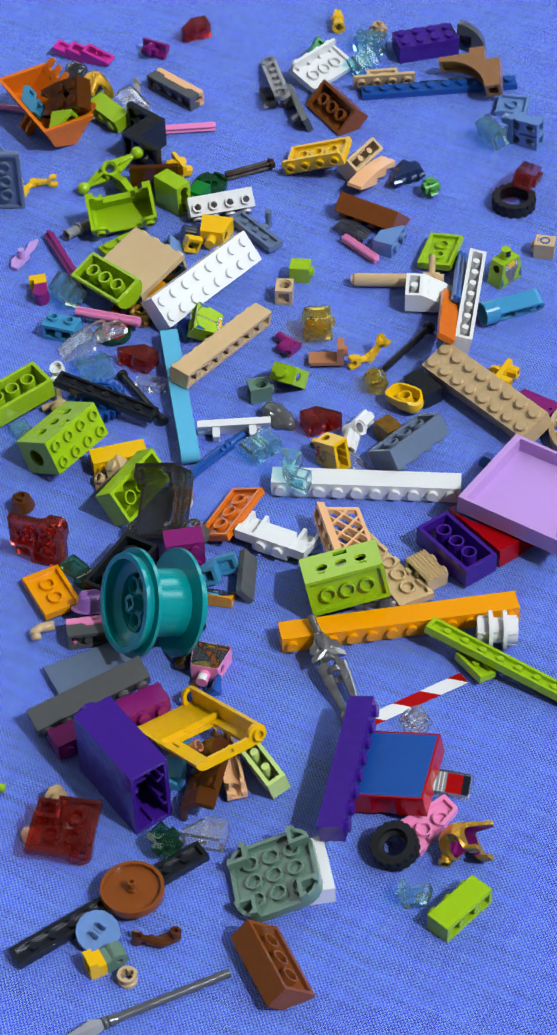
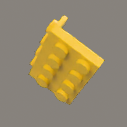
M350 136L292 146L288 159L283 160L281 166L286 175L345 165L352 139Z

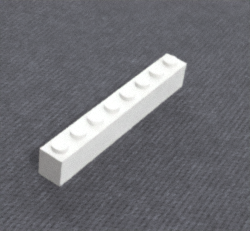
M472 248L469 250L465 264L462 297L458 303L456 335L453 343L454 346L467 355L473 339L487 254L485 251Z

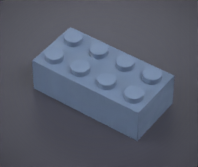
M441 413L416 415L368 450L367 453L375 470L402 471L408 463L416 461L420 454L431 450L432 445L443 441L444 436L450 432Z

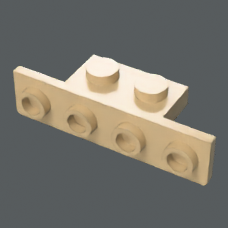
M397 67L366 70V75L353 76V89L367 85L415 82V71L398 72Z

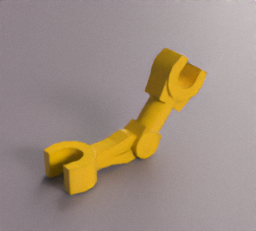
M50 174L47 179L31 178L26 185H23L25 197L31 188L48 184L52 188L58 187V181H52L57 179V174Z
M378 334L376 337L377 344L365 355L351 354L348 356L351 363H348L347 367L350 370H354L361 366V363L373 362L382 347H388L391 341L385 338L384 334Z

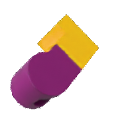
M45 273L28 276L35 304L39 306L48 304L50 299Z

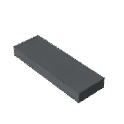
M244 548L240 550L236 594L246 603L250 604L254 601L258 559Z

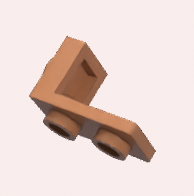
M337 338V352H309V366H344V356H348V345H344V338Z

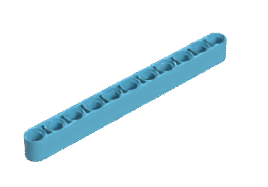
M177 328L160 330V341L181 464L198 463L200 461V452L189 391L169 380L171 365L182 358Z

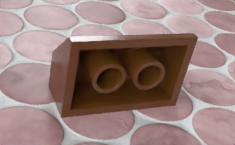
M178 163L129 165L130 184L133 188L137 186L139 189L142 187L141 182L149 180L151 189L155 190V175L165 169H169L180 176V166Z

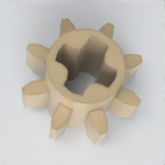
M374 21L373 26H369L370 36H373L376 40L383 39L384 35H387V25L382 21Z

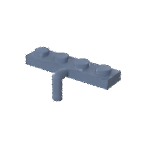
M270 209L265 210V223L262 225L243 210L229 216L233 218L236 228L240 231L244 230L249 238L267 252L271 253L283 247V241L268 230L272 227V211Z

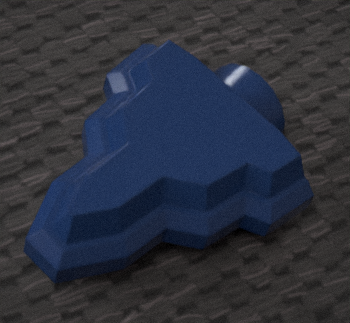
M403 159L396 165L390 185L398 188L403 184H411L414 181H420L426 176V173L417 161L409 162Z

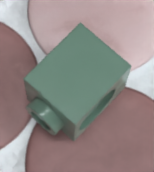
M268 376L246 379L247 395L251 405L272 401V393H275L273 382L270 383Z

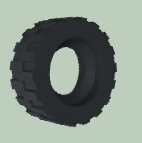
M391 820L390 822H384L381 826L379 825L376 831L372 833V838L369 841L371 854L380 867L382 866L384 870H390L391 872L403 871V869L409 868L412 863L414 864L416 858L419 857L421 845L413 828L400 820ZM399 836L405 841L404 850L395 856L387 854L385 852V843L391 837Z

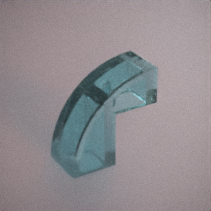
M284 447L282 451L283 478L290 487L298 492L307 494L312 485V471L301 468V451Z

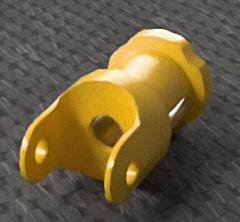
M335 9L331 17L332 30L337 34L345 31L344 17L339 9Z

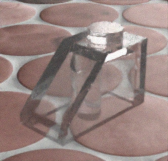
M207 816L182 828L180 832L181 845L187 847L197 841L204 850L224 853L230 835L229 819Z

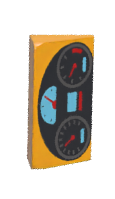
M207 588L208 605L226 608L233 607L237 595L236 592Z

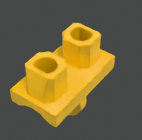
M171 152L172 158L167 160L165 164L178 163L180 166V176L183 178L185 176L191 177L193 167L186 165V158L179 157L176 152Z
M507 358L502 366L492 365L488 369L510 386L513 384V378L517 379L520 375V368L513 366V359Z

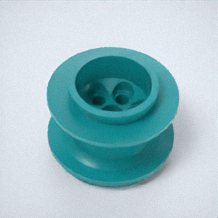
M138 547L127 548L122 553L115 555L107 565L100 591L101 620L110 645L116 651L129 658H134L138 655L140 658L145 656L152 649L156 640L163 651L172 657H184L191 653L201 637L208 613L207 587L195 557L188 550L180 547L168 549L163 553L156 565L151 556L145 550Z

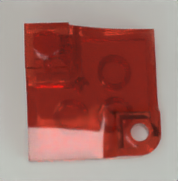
M13 512L8 514L7 521L11 545L15 546L17 554L30 556L31 563L49 567L58 564L62 570H68L70 566L67 547L69 527L64 518L54 515L36 518Z
M59 795V799L39 797L36 811L33 812L24 848L25 854L60 858L66 860L68 864L74 865L89 863L95 848V837L103 806L102 801Z

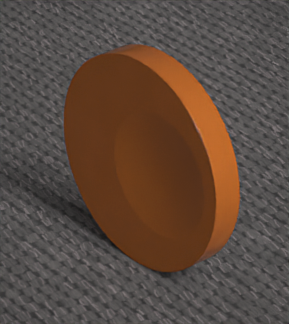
M126 861L115 865L105 873L100 883V896L104 907L113 915L121 918L135 919L149 915L160 906L165 895V884L162 874L151 864L142 861Z

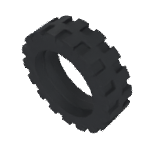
M502 184L492 192V209L496 214H500L504 218L520 219L521 217H527L528 214L531 215L533 210H535L536 193L525 184ZM507 197H519L526 202L515 205L505 203L502 200Z

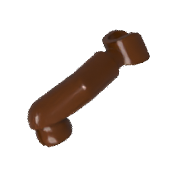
M172 926L168 932L156 936L151 934L144 935L141 931L134 929L131 934V942L134 946L146 943L148 946L162 949L179 942L182 937V931L180 927Z

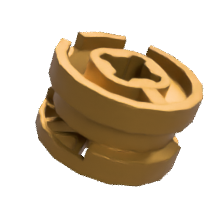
M141 302L138 305L135 303L130 307L131 316L141 317L142 323L138 328H146L153 324Z

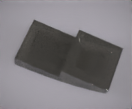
M271 87L259 88L263 108L279 107V101L276 100Z
M343 218L333 227V230L341 236L349 234L361 243L372 232L357 222Z

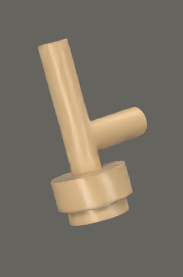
M55 389V401L41 405L43 412L48 410L53 412L66 401L63 399L61 389Z

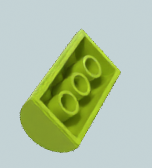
M94 252L70 275L73 280L121 309H128L135 304L142 292V282L139 278Z

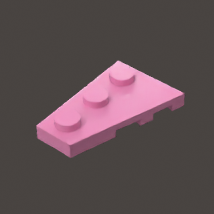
M445 794L431 802L427 816L409 815L400 820L405 824H409L419 838V844L421 845L419 858L458 814V807Z

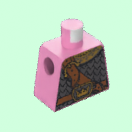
M198 641L192 651L190 665L191 677L196 679L195 682L198 686H207L208 681L218 674L221 675L222 679L232 662V647Z

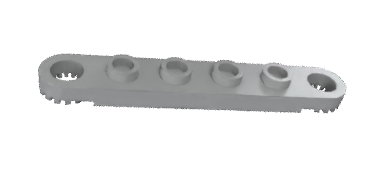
M267 56V58L262 59L261 65L276 100L283 101L290 96V91L275 56Z

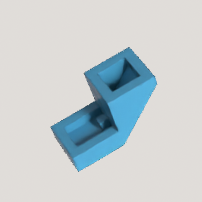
M29 85L24 86L21 100L39 120H42L41 113L45 105L36 98L37 93Z
M235 551L217 555L200 566L206 586L219 584L222 576L238 572L239 561Z

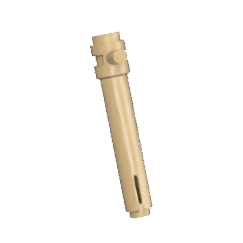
M429 255V272H423L422 274L444 282V274L435 272L436 255ZM354 273V275H351V285H354V287H406L407 274Z

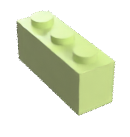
M261 743L239 753L273 799L291 787L284 772Z

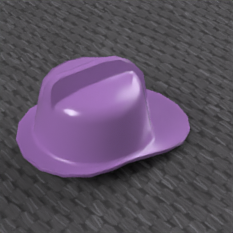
M96 589L81 591L77 603L71 607V610L83 615L100 614V591Z

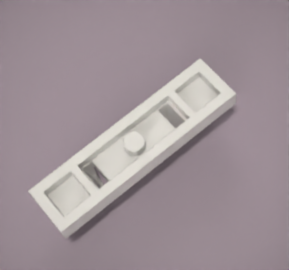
M271 416L197 421L198 436L213 435V442H219L220 434L244 431L245 433L249 432L250 440L257 439V432L271 431Z

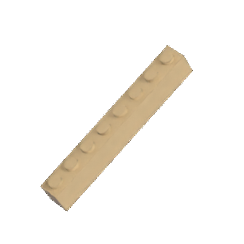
M256 302L247 307L221 329L216 330L212 336L206 338L200 345L195 346L192 351L183 355L177 362H174L170 367L169 380L186 390L270 326L272 311Z

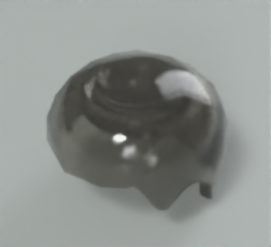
M72 61L67 64L64 72L69 74L68 78L75 75L84 77L88 73V69L83 63Z

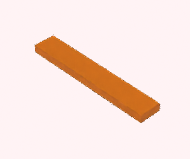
M444 288L440 297L436 337L452 345L456 335L458 304L451 301L452 292Z

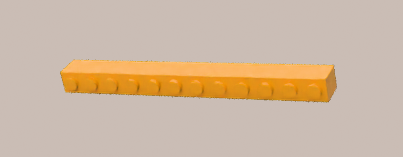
M515 591L320 616L316 617L321 631L329 638L337 640L341 646L426 634L424 633L425 626L434 617L457 629L476 627L478 615H487L488 610H492L493 617H501L502 610H507V615H517L519 622L520 605ZM307 618L278 622V636L282 653L309 650L313 645L314 633Z

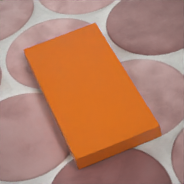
M263 487L232 488L205 524L210 530L208 541H229L234 535L236 526L247 518L264 495Z

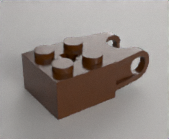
M75 75L55 82L41 90V96L49 98L47 108L41 113L43 118L51 119L52 111L72 109L78 115L91 110L90 79Z

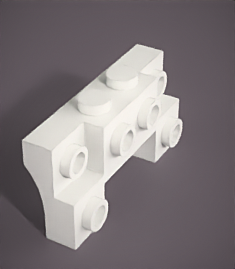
M253 510L234 529L235 538L251 543L253 550L286 561L289 557L298 560L306 558L309 553L313 554L321 543L318 532L315 537L307 535V529L303 528L297 537V532L271 524L267 515L263 520L256 518V511Z

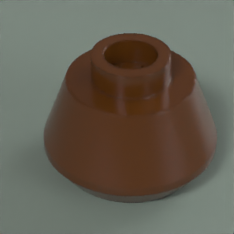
M19 491L12 496L9 508L16 515H28L34 510L35 501L29 493Z

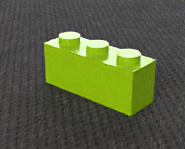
M99 92L91 99V102L97 104L92 114L102 124L105 123L111 131L114 130L119 134L128 127L126 109L102 92Z
M471 875L466 880H462L452 893L445 895L439 905L432 907L428 911L427 928L448 943L492 903L493 889L474 875Z

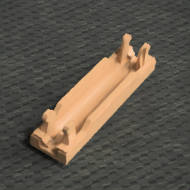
M214 727V731L211 732V738L215 736L231 740L233 744L235 743L232 736L225 732L219 734L218 729ZM239 754L229 758L222 782L227 801L248 797Z

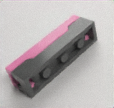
M101 615L66 619L69 650L98 647L109 642L103 629Z

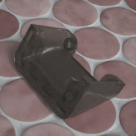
M173 462L136 463L133 476L135 481L142 485L137 521H131L127 525L126 533L149 542L163 543L162 531L179 529L189 520L194 482L193 473L191 470Z

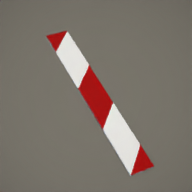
M461 673L451 676L379 709V717H376L375 724L384 722L469 682Z

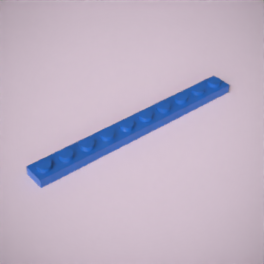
M515 75L503 76V90L517 89ZM476 78L375 86L367 85L361 87L362 101L486 92L485 87Z

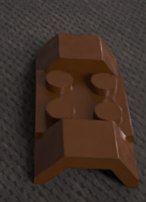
M214 736L202 742L204 750L199 753L208 757L226 748L228 745H232L233 742ZM229 759L205 771H199L195 767L192 768L191 776L185 789L186 792L180 806L182 821H187L189 812L193 808L201 807L209 810L215 808Z

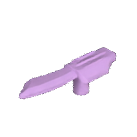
M39 239L29 242L25 251L22 247L17 249L18 253L11 259L10 268L12 270L18 271L30 258L29 255L36 248Z

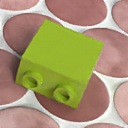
M165 169L155 175L156 203L177 216L187 211L185 200L191 197L190 181L169 169Z

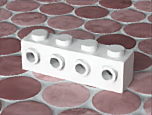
M252 186L190 197L185 200L189 220L193 219L194 222L201 221L202 214L219 216V214L226 213V216H230L240 210H243L245 213L251 212V209L255 207Z

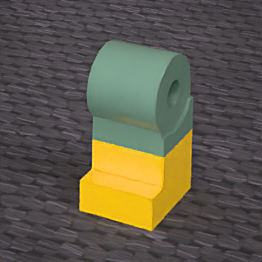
M113 941L93 952L91 949L82 952L83 964L91 980L115 971L124 966L129 960V956L119 941Z

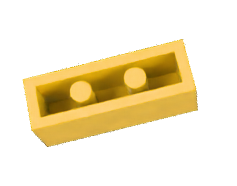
M138 439L90 449L89 458L94 477L116 454L129 460L137 451L146 449L144 440Z

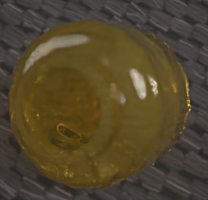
M370 368L363 376L365 387L371 394L380 395L386 391L389 385L386 373L381 368Z

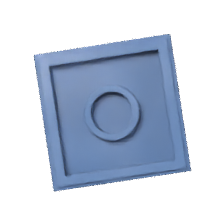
M499 95L494 116L502 117L505 113L513 114L515 110L527 115L530 96Z

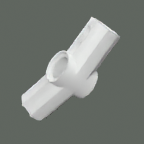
M366 409L362 410L350 423L342 427L343 437L347 438L350 456L355 455L360 437L365 435L367 429L374 423L375 417L373 413Z

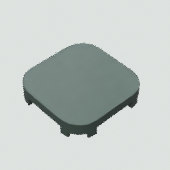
M290 825L285 826L286 832L248 846H246L244 841L236 845L238 849L232 854L230 859H227V868L230 871L235 907L245 920L265 922L307 907L320 896L323 889V881L315 846L307 831Z

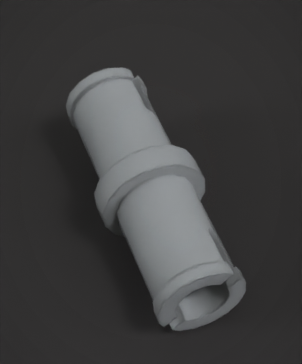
M89 218L81 223L77 222L73 227L64 230V238L70 240L77 235H83L85 231L91 229Z

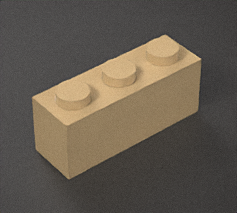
M372 137L345 160V165H340L337 171L348 181L384 148Z

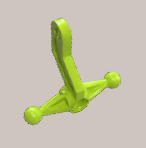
M133 147L130 154L105 161L88 182L78 184V193L81 195L87 194L91 187L112 181L123 192L133 191L134 188L121 173L133 159L138 160L143 156V150L140 147ZM107 169L114 170L112 173L106 172Z

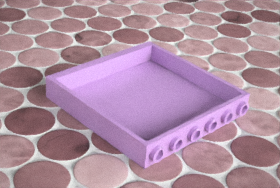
M515 434L458 496L457 511L557 555V451Z

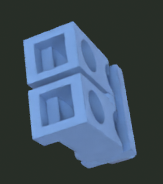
M516 110L513 114L505 113L502 116L501 122L508 126L502 128L501 136L508 138V143H514L534 151H538L544 144L545 117L538 116L535 118Z

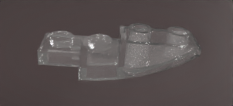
M120 318L108 323L104 319H100L69 337L57 349V352L66 362L96 351L97 344L127 334L128 329Z

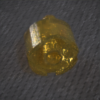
M330 305L304 307L302 322H305V328L302 329L305 340H332V327L335 326V318L331 316Z

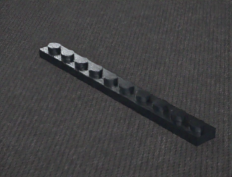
M195 841L153 866L162 874L166 886L209 861V854ZM101 896L12 946L8 949L9 955L18 967L22 969L76 938V925L80 917L86 912L93 910L110 912L104 907Z

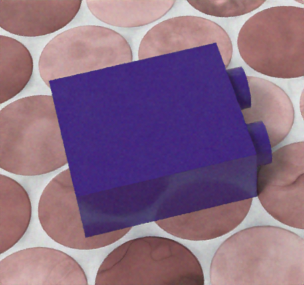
M110 696L97 703L89 702L83 705L73 715L81 772L136 835L172 815L168 765L165 756Z

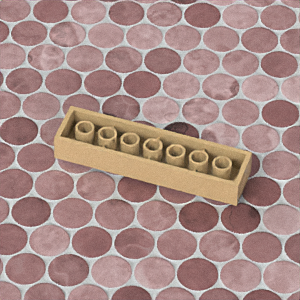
M444 342L422 364L424 371L430 374L445 390L511 438L517 434L535 442L553 424L547 411L453 344L449 345Z

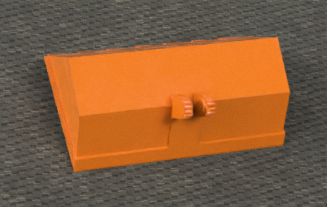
M51 57L45 63L0 78V84L25 113L19 127L25 131L26 135L30 136L38 127L55 147L75 145L94 117L92 113L97 104L91 102L90 111L78 114V118L49 128L50 119L42 118V120H39L21 100L23 87L29 85L37 93L36 98L45 105L44 109H46L49 104V98L41 96V90L69 77L67 72H64L60 77L58 76L62 70L60 64L52 70V66L56 61L54 57Z

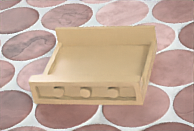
M136 227L104 257L141 280L142 292L137 300L139 303L147 299V295L179 264L184 267L187 266L182 252L175 251L170 245L160 242L157 237H152L145 230H140Z

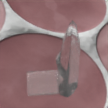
M349 450L350 460L354 463L352 469L360 470L361 466H366L361 457Z

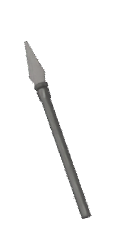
M225 969L121 1012L107 1015V1017L102 1016L100 1019H90L67 1035H98L104 1029L108 1030L109 1027H113L121 1021L231 977L230 970Z

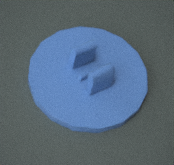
M93 910L86 912L80 917L76 925L75 936L83 950L91 949L93 952L113 941H118L120 938V927L112 914L103 910Z

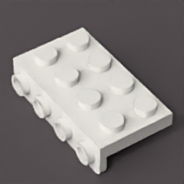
M332 38L325 41L319 47H315L309 53H305L299 59H295L291 63L289 74L311 93H314L323 79L332 83L355 69L356 63L335 46L336 39Z

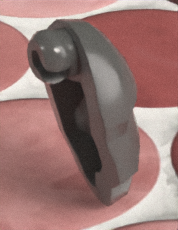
M276 402L264 404L262 407L263 417L271 416V425L273 427L287 431L295 430L296 422L294 416L290 411L286 410L285 406Z

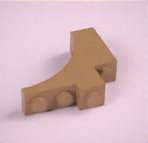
M485 46L469 48V53L439 57L438 62L442 73L459 72L470 75L482 83L487 97L503 95V67L500 57L487 59Z

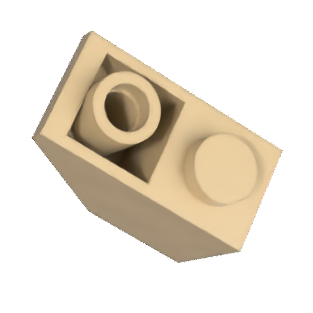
M116 454L108 461L107 465L93 478L96 491L100 492L129 460Z

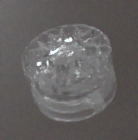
M417 705L406 709L401 714L399 723L405 732L427 733L430 730L429 726L432 725V720L426 714L424 707Z

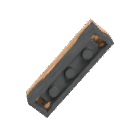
M160 67L147 75V84L150 90L190 112L204 104L203 90Z

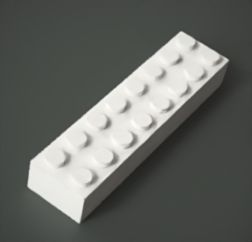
M243 230L223 242L141 302L158 331L166 330L191 313V310L199 301L202 303L207 301L262 260V258Z

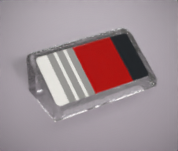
M440 769L434 782L433 794L440 796L445 794L447 797L470 801L474 785V775Z

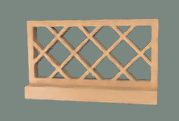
M316 502L313 519L325 552L361 543L357 541L358 538L363 541L371 540L359 507H326L324 502ZM329 514H335V515L338 516V517H337V518H334V517L330 516ZM347 514H355L356 518L354 519ZM341 519H344L345 521L349 522V524L346 525L345 523L341 522L340 520H341ZM336 525L342 528L343 530L339 531L335 529L334 526ZM354 525L360 528L361 530L357 531L354 528H352V526ZM346 532H349V533L353 534L354 537L352 538V537L346 535L345 533H346ZM342 538L348 543L344 544L341 541H339V539Z

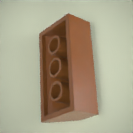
M323 79L306 103L339 136L358 130L368 118V115L342 91L325 79Z
M344 192L340 193L334 208L339 213L338 216L345 219L351 217L354 222L362 224V222L368 223L367 227L375 230L377 227L384 230L401 225L405 226L410 221V218L400 212Z
M247 919L230 937L235 945L236 952L240 954L244 962L245 969L253 979L254 986L259 990L263 1003L268 1008L286 1010L311 1000L316 996L277 926Z

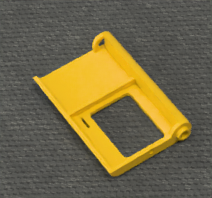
M188 686L183 690L181 706L137 726L150 741L199 771L208 770L261 743L267 734L266 727L263 724L195 686ZM191 691L193 700L187 701V694ZM212 727H216L239 740L208 757L182 743Z

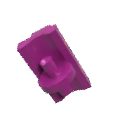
M147 37L143 38L141 53L161 59L167 58L170 49L169 44Z

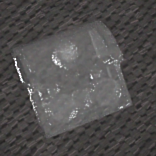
M124 87L114 94L126 109V104L132 101L152 111L149 107L150 104L134 87Z

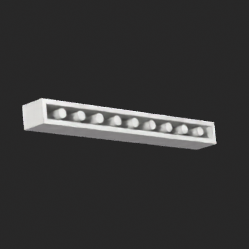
M272 467L271 496L458 503V496L461 494L462 473Z

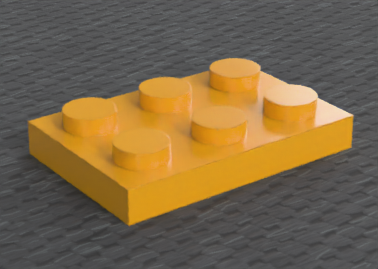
M58 564L22 578L23 585L46 621L72 611L71 607L77 603L78 595Z

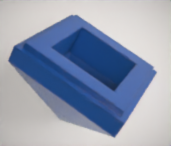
M218 674L210 679L203 691L213 697L221 695V675Z

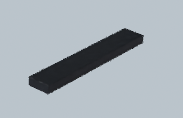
M61 371L53 381V385L56 388L150 424L159 413V407Z

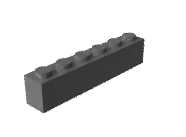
M138 655L27 709V714L38 737H46L47 730L74 719L73 715L89 702L97 703L108 696L113 700L120 699L136 689L139 691L147 687L151 683L150 675Z

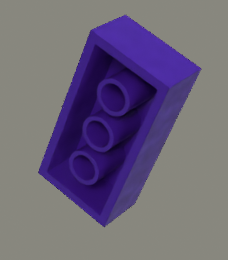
M451 23L428 25L420 28L414 27L412 29L392 32V49L400 64L459 54V37Z
M448 511L417 527L416 544L420 548L425 549L429 554H433L437 562L441 566L444 565L448 572L465 588L496 571L497 554Z

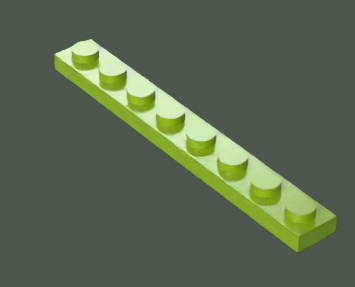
M436 617L425 626L424 633L432 638L442 641L450 647L465 653L467 656L490 666L503 675L509 676L557 702L556 679Z

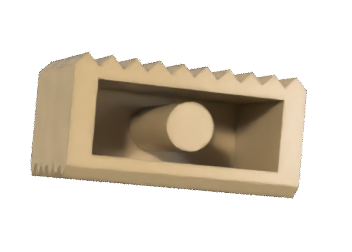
M423 549L406 558V567L412 571V574L417 579L420 578L433 591L447 584L448 570L444 565L441 566L437 562L433 554H429Z

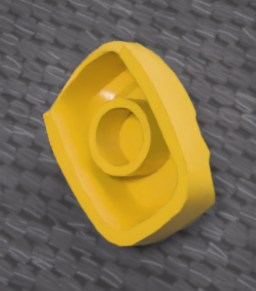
M398 382L392 384L385 391L387 401L399 410L416 414L423 408L424 399L422 391L415 386Z

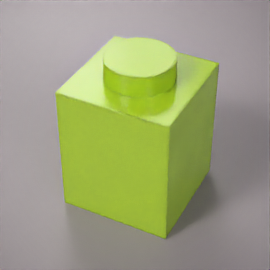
M291 258L289 279H294V282L310 283L311 277H314L315 266H312V259Z

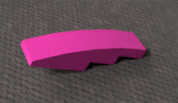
M59 39L52 47V52L91 65L109 66L115 59L114 55L90 43L83 46L73 41L70 45Z

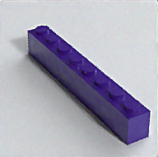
M349 696L316 823L320 841L346 842L347 834L351 832V817L356 812L355 801L360 796L359 785L364 779L363 768L368 763L367 752L372 746L371 736L372 733H375V719L379 717L380 712L379 705H376L374 696Z

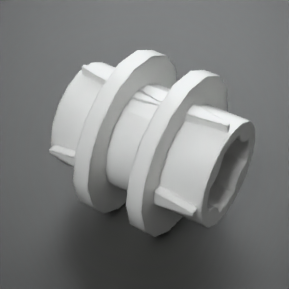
M488 610L487 615H478L476 619V638L492 647L493 643H502V650H507V645H517V615H507V610H502L501 617H493L492 610Z

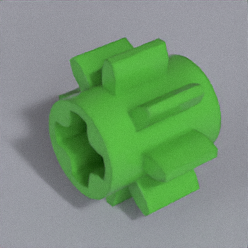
M432 176L423 179V183L420 184L422 194H428V198L438 195L437 191L441 189L439 181L437 179L433 180Z

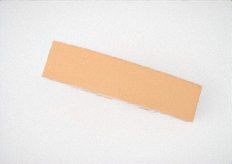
M384 156L372 160L348 181L347 186L363 190L377 185L378 178L386 176L387 169L395 167L396 160Z

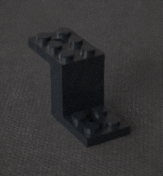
M132 101L126 104L128 129L122 132L124 156L130 154L133 147H140L143 150V156L138 160L133 159L130 163L134 165L162 164L161 149L167 145L165 118Z

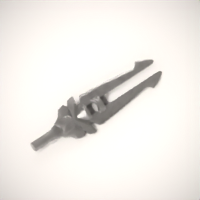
M311 614L307 617L314 633L313 645L309 649L310 656H313L311 662L312 665L320 662L317 670L335 703L341 710L342 714L339 718L343 721L346 706L336 684L343 681L349 696H358L347 661L339 658V656H345L347 653L344 649L340 648V643L337 640L329 638L321 631L315 615ZM329 660H334V664L327 665V662ZM338 671L340 673L337 677L332 676L334 672Z

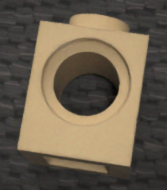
M277 278L275 305H293L294 279Z

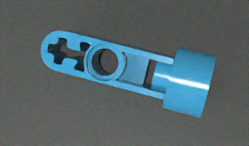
M531 289L479 302L477 314L481 324L488 326L503 320L537 312L545 304L538 289Z

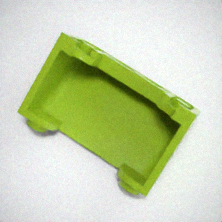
M150 181L141 182L142 187L139 189L136 186L133 191L102 197L101 194L98 197H94L92 193L84 194L92 234L101 238L106 236V234L134 229L135 227L154 226L158 222Z

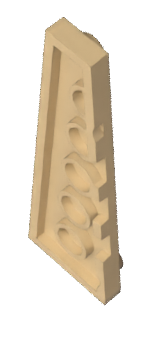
M354 527V529L357 531L361 530L358 527ZM349 532L345 533L346 535L352 538L354 537V535ZM369 532L371 540H376L391 593L390 599L395 606L418 604L433 599L434 591L420 578L417 579L408 567L405 568L400 563V559L396 556L393 557L388 552V548ZM360 538L357 539V541H359V542H361V543H362V542H365V541H363V540L360 539Z

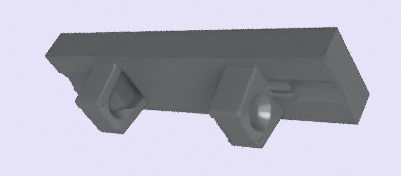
M292 84L288 85L290 96L283 100L287 110L296 107L298 111L291 117L295 127L304 124L308 132L314 130Z

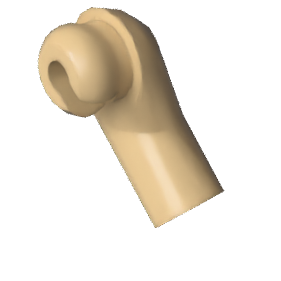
M54 621L39 623L30 629L29 635H31V640H41V633L54 631Z

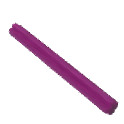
M47 230L44 233V237L70 277L76 270V267L54 232ZM71 278L78 291L85 292L87 288Z

